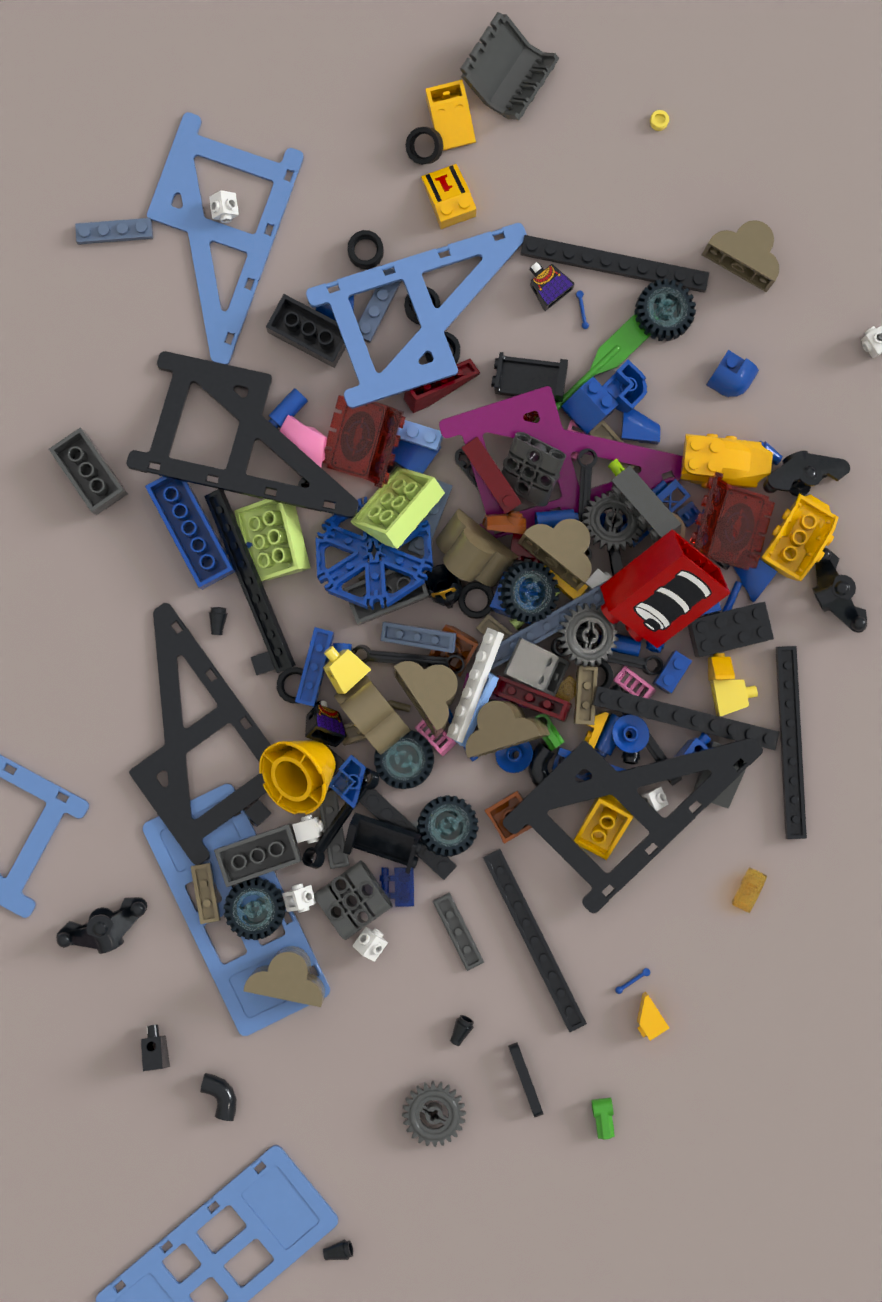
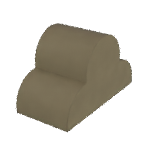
M748 221L736 233L729 230L716 233L711 237L702 253V256L765 292L770 289L779 274V263L776 257L770 253L774 244L773 232L767 224L761 221Z
M460 509L455 512L436 538L438 548L445 554L443 562L446 568L459 579L468 582L476 579L486 586H496L503 573L507 572V569L518 558L514 552Z
M565 519L560 521L554 528L545 524H536L528 528L518 541L519 545L576 591L589 579L592 567L589 558L584 553L590 545V533L582 522L576 519Z
M412 661L396 664L394 666L395 678L435 738H437L446 729L449 717L448 707L452 705L456 697L458 681L455 673L444 665H432L424 670L419 664Z
M367 675L346 694L337 693L334 695V698L346 715L380 755L411 731Z
M491 701L483 705L479 710L477 716L479 730L472 733L466 742L467 758L480 757L549 736L550 733L545 723L541 720L531 717L525 718V714L518 704L511 701Z
M296 946L282 948L277 952L269 965L257 968L246 981L243 990L244 992L317 1007L322 1006L325 998V988L322 981L317 976L310 974L311 961L308 954Z

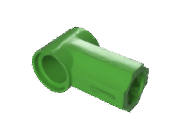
M538 714L534 718L544 717L547 721L546 726L550 735L542 737V739L552 751L565 741L550 718L545 714Z
M611 1097L591 1100L598 1139L605 1140L615 1137Z

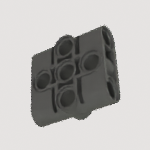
M517 432L508 456L503 461L502 474L516 495L538 506H546L554 486L560 478V471L566 455L564 452L529 434Z
M362 860L314 893L316 901L344 940L350 938L393 907L390 899ZM340 879L346 882L345 889L339 886ZM366 884L372 887V894H368L365 891ZM351 895L356 897V905L350 903ZM335 906L341 909V916L335 914ZM361 912H365L368 915L367 921L361 919Z

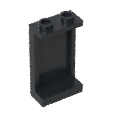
M500 352L499 358H495L494 369H497L496 376L492 377L491 387H494L495 394L516 396L549 386L552 389L554 400L556 402H563L568 369L567 359H560V363L508 357L504 356V352Z
M355 812L349 824L343 853L350 855L353 848L406 865L405 873L409 874L411 868H416L419 857H416V854L419 855L422 843L419 842L421 834Z

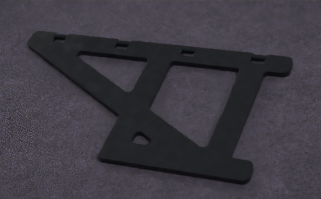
M167 351L160 353L157 361L158 368L173 373L150 451H131L126 462L129 469L261 499H269L315 511L332 513L342 517L354 518L356 516L358 500L262 416L272 383V376L270 374ZM192 383L198 384L239 421L226 469H218L169 457ZM234 388L248 389L247 397L242 398L234 391ZM255 441H262L308 482L309 487L304 488L247 475L246 471ZM150 463L159 464L160 470L149 468ZM208 476L217 477L218 483L207 481ZM266 488L276 490V496L265 494ZM324 502L334 503L335 509L323 507Z
M163 603L154 610L153 618L165 744L133 767L129 774L191 862L199 865L210 856V852L203 843V838L267 792L263 787L265 783L262 773L258 774L202 816L193 819L186 754L229 723L234 726L259 762L262 753L271 744L172 606L168 603ZM175 622H177L183 630L178 634L171 626ZM180 655L184 656L217 703V708L189 728H184L177 661ZM210 669L217 677V679H215L212 682L206 675V672H208ZM244 717L252 726L247 730L240 722ZM163 770L168 773L167 787H163L157 779V775Z
M747 738L654 763L616 771L587 741H582L503 819V826L510 833L516 834L525 825H530L592 887L591 891L582 899V903L589 912L597 913L688 826L704 808L714 801L763 753V748L753 738ZM741 758L745 763L736 771L733 765ZM583 769H587L592 774L590 779L579 782L575 780L576 775ZM704 770L711 771L710 776L667 817H662L637 792V789L641 786ZM606 795H613L649 831V834L617 866L607 873L547 814L549 810ZM696 801L702 804L693 813L689 809ZM652 843L658 846L650 855L645 851ZM610 884L614 889L605 896L602 891Z

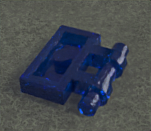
M381 867V875H379L381 887L389 899H395V907L414 906V868H411L410 873L407 874L405 873L407 867H395V875H389V867ZM389 881H395V892H389Z

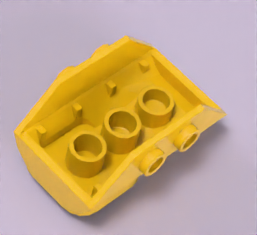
M685 434L680 479L701 485L702 488L710 489L713 480L724 485L725 491L732 488H757L758 482L771 474L773 452L764 448L761 442L737 440L735 436L719 438L717 434H707L706 436ZM715 481L713 482V483H715L714 486H718V487H720L721 490H722V489L724 490V487H723V486H721L720 484H718V483L715 482Z
M799 493L791 508H787L783 513L781 525H777L773 530L772 535L774 537L762 556V560L781 575L795 581H802L816 561L819 562L825 554L823 549L825 546H829L834 538L832 534L839 518L831 513L830 507L811 494L803 496Z

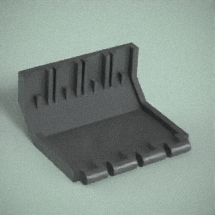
M497 12L490 22L491 27L488 26L479 39L481 43L477 42L469 54L471 58H467L461 66L460 71L463 73L461 77L486 106L507 119L520 120L529 104L534 100L540 87L544 85L550 72L555 68L559 57L556 53L542 52L531 45L507 14Z

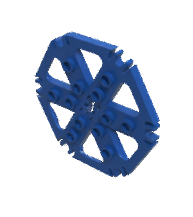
M364 497L363 505L362 498L358 499L357 513L368 502L367 497ZM333 515L324 521L325 524L321 525L322 529L326 532L323 534L317 532L316 563L319 582L322 584L328 581V584L324 586L328 594L368 609V602L372 610L376 602H380L381 608H384L385 600L387 601V607L391 606L425 583L428 577L426 574H423L424 571L432 572L431 527L428 520L420 522L401 545H405L415 537L423 538L425 554L422 559L387 546L364 531L363 536L340 528L339 525L347 520V517ZM373 544L377 550L375 559L371 553L373 551ZM328 547H335L351 554L329 569L325 566V550ZM385 568L410 577V583L393 594L386 591ZM365 570V596L358 597L342 590L344 583Z

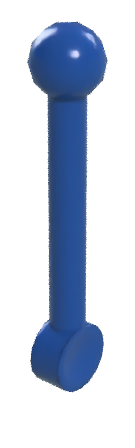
M579 290L576 293V297L579 299L582 328L587 329L589 324L586 322L582 299L584 293Z
M644 968L641 974L623 986L616 987V993L621 994L625 988L643 976H649L650 970Z

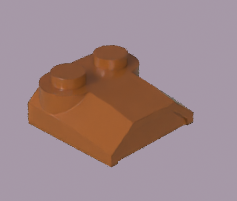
M514 510L507 514H488L484 516L482 526L487 530L524 534L526 531V518L522 513Z
M446 624L442 631L457 633L455 651L449 653L431 650L429 656L449 657L451 654L459 653L464 656L467 666L479 642L458 628ZM457 657L452 658L451 662H449V666L453 670L460 668L462 665V661ZM463 671L460 672V673L457 674V675H458L459 677H461Z
M518 790L484 810L494 824L504 844L532 828L530 825H525L518 833L512 834L503 826V819L523 800Z

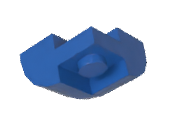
M728 350L706 385L723 396L737 397L746 392L759 370L749 359L746 358L744 360Z
M629 360L603 385L606 391L619 403L616 410L625 413L630 412L647 393L646 377Z

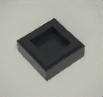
M269 652L251 657L257 676L275 670Z
M259 799L244 812L256 827L272 814Z

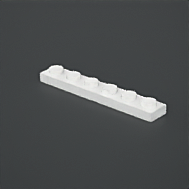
M487 628L483 636V641L476 654L469 678L448 728L446 736L457 742L463 743L504 636L503 633L491 628Z

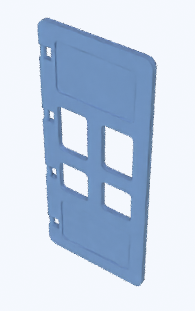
M224 784L191 800L192 818L197 819L235 792V788L231 784ZM244 809L240 811L241 814L233 816L203 838V843L210 852V856L201 864L211 862L214 882L222 897V901L218 903L220 917L224 916L225 899L233 887H226L214 850L257 835L249 818L244 814ZM160 816L144 824V835L235 1026L242 1036H248L309 1006L307 1004L243 991L245 983L257 968L269 965L277 952L282 948L296 946L303 949L310 958L311 966L314 965L318 973L317 977L324 985L325 997L329 995L330 986L293 911L288 912L292 922L287 924L284 918L282 920L285 935L265 945H261L258 940H247L241 936L247 953L223 964L205 929L207 923L200 924L199 913L186 889V885L193 881L191 866L195 864L191 862ZM274 871L259 876L263 880L266 879L270 883H274L275 887L281 890V895L284 893ZM249 891L240 898L237 910L240 919L245 924L251 926L243 910L244 905L265 896L264 893Z
M273 1145L165 1238L127 1268L119 1277L100 1291L96 1297V1302H194L190 1297V1293L209 1277L214 1278L228 1295V1299L225 1302H248L334 1229L338 1224V1216L282 1147ZM263 1162L266 1167L258 1173L254 1168ZM216 1201L219 1207L211 1212L208 1207ZM230 1205L245 1222L246 1227L214 1253L200 1238L197 1231L222 1209ZM258 1239L274 1260L244 1286H240L224 1265L250 1242ZM170 1241L173 1246L165 1252L161 1247ZM181 1244H186L201 1262V1266L182 1282H178L162 1261ZM122 1280L126 1286L118 1292L114 1286Z

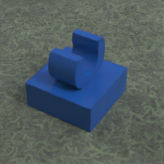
M692 501L676 512V515L682 519L686 528L702 516Z

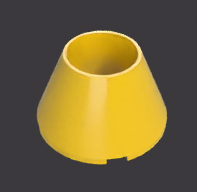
M315 740L276 742L264 750L259 762V774L262 773L265 782L263 787L267 794L279 807L292 814H310L321 806L336 768L335 759L330 749L323 743Z

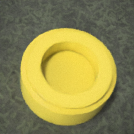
M657 110L651 115L650 126L656 131L664 130L669 123V116L665 111Z

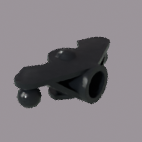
M799 451L783 459L784 465L767 477V480L763 483V489L767 493H774L779 490L790 492L796 497L799 493L805 496L810 491L811 486L818 485L822 479L828 476L839 481L850 472V465L844 459L810 454L808 451Z
M824 548V556L819 562L816 561L815 563L817 586L812 588L814 595L824 612L830 610L852 631L856 633L863 632L867 627V615L865 609L854 606L851 598L856 592L855 582L847 575L838 574L836 568L840 558L828 548Z
M140 897L124 898L120 909L113 912L104 907L92 911L86 924L81 925L69 921L58 931L56 937L57 944L63 948L70 945L97 949L99 954L110 952L124 943L122 937L137 919L144 915L147 910V902Z

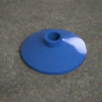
M624 715L614 723L612 739L621 751L636 753L647 745L649 729L640 717ZM626 732H630V738L626 737Z
M529 742L496 751V761L506 772H522L532 761V746ZM515 751L519 752V756L517 758L514 757Z

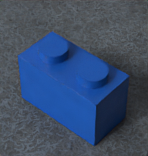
M673 651L652 684L667 694H671L692 660L678 651Z

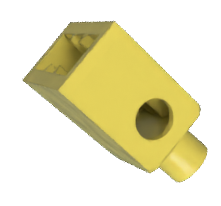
M331 646L324 652L330 661L323 668L338 694H346L371 671L363 661L348 649L338 653Z
M744 680L710 681L716 716H724L749 706L748 698L758 697L757 687H746Z

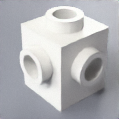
M220 190L209 197L212 219L228 223L239 215L236 193Z
M875 326L864 332L865 336L861 339L863 349L869 352L872 359L882 354V326L877 329Z
M303 883L291 886L292 890L282 893L287 912L297 910L298 913L310 910L309 906L316 904L311 885L303 886Z
M365 927L353 944V947L362 956L375 962L388 942L383 938L384 934L378 929L374 928L371 930Z

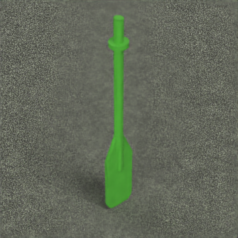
M633 315L599 347L590 370L564 394L563 402H556L557 410L590 378L617 368L651 336L650 333L648 335L644 334V328H639L640 322H636L635 319L637 315Z

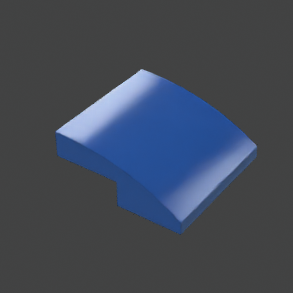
M400 440L392 451L391 458L390 456L388 458L402 468L423 474L439 450L435 451Z

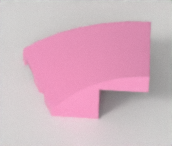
M288 415L280 432L318 466L322 467V461L325 460L324 449L327 437L314 427L305 426L293 416Z

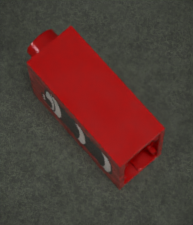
M673 529L600 586L605 603L601 605V611L607 620L612 624H617L621 621L625 624L626 630L635 641L640 642L645 639L656 648L660 647L730 594L720 568Z

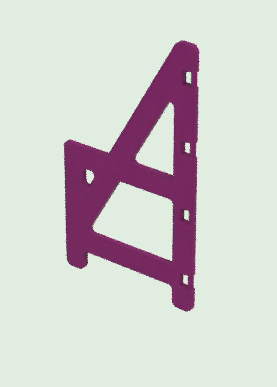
M549 386L442 419L439 422V428L444 438L461 435L464 444L478 437L486 449L483 434L486 432L514 438L517 432H524L564 452L566 458L560 471V478L557 481L561 497L549 501L546 506L537 505L519 511L526 518V529L535 525V512L550 511L560 507L561 510L574 509V512L578 513L580 487L571 459L572 452L579 453L582 449L589 448L596 452L597 457L609 460L618 459L619 462L639 466L640 472L637 474L650 489H653L663 481L662 474L672 471L673 477L664 479L666 483L673 482L675 479L677 481L681 480L683 459L681 455L563 429L552 389ZM537 411L539 421L536 423L525 421L523 419L524 414ZM589 451L587 453H584L593 456V454ZM470 462L486 515L504 514ZM612 482L592 487L590 501H594L595 496L601 498L602 493L606 494L607 491L612 490ZM482 523L479 524L491 535H493L496 539L506 535L513 534L509 532H500L495 534L493 530H487L484 526H482Z

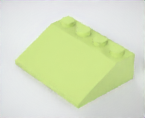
M397 467L351 520V523L381 543L398 549L423 518L428 515L435 504L439 502L445 492L434 477Z
M265 499L234 510L236 521L245 543L250 542L253 545L248 550L261 582L311 569L296 506Z

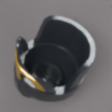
M444 564L432 567V572L427 571L425 573L428 577L425 580L428 594L433 602L446 606L448 609L453 608V604L458 601L462 591L461 581Z

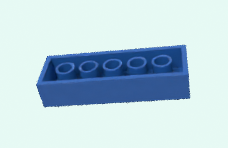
M161 477L145 486L200 589L203 590L235 573L232 563L188 482Z

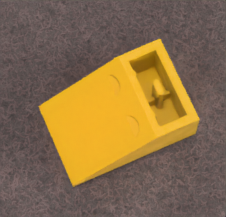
M463 80L426 88V102L432 125L443 139V151L476 143Z

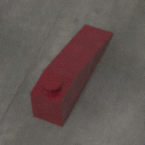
M467 359L456 364L458 373L455 376L406 391L404 401L410 410L415 413L427 408L480 375V371L472 360Z
M475 437L461 447L505 514L522 504L478 437Z
M497 675L499 680L492 694L559 721L566 722L572 707L571 703Z

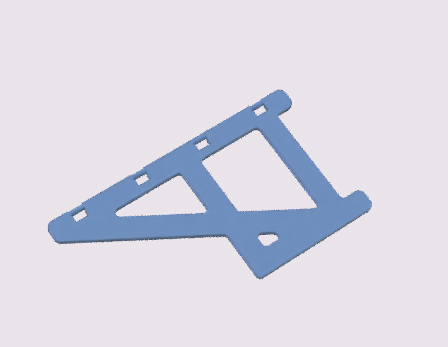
M187 112L183 115L148 209L147 217L151 218L152 221L188 233L210 357L213 362L228 365L304 156L301 151L288 148L285 151L283 160L277 163L198 135L202 123L201 118L196 114ZM199 156L274 183L255 234H250L205 218L194 162L195 157ZM287 171L293 172L290 182L284 180ZM176 194L181 195L182 208L172 206ZM268 225L274 226L270 236L265 234ZM212 242L247 253L244 267L227 311H222L210 249ZM248 279L254 280L251 290L245 288ZM228 333L234 334L231 345L225 343Z
M515 223L502 227V229L486 232L438 249L416 254L337 279L327 284L324 283L309 288L306 291V297L311 307H319L325 304L330 305L357 376L359 385L344 392V399L349 408H357L457 375L458 368L444 332L523 244L524 235L527 234L521 223ZM503 233L504 239L494 240L493 236ZM449 250L450 256L440 258L438 253ZM480 256L482 258L480 263L439 308H435L422 274ZM394 268L395 273L385 276L384 270ZM402 281L421 328L381 373H377L348 298ZM338 285L339 291L329 293L327 288ZM428 352L432 355V362L424 365L419 364L418 361L425 353Z
M0 755V777L46 802L44 810L8 876L5 878L0 873V906L23 918H27L32 914L36 906L35 901L25 896L22 892L63 815L68 813L75 818H83L89 809V803L83 798ZM7 764L17 769L14 775L5 770ZM59 792L69 797L66 803L57 798Z

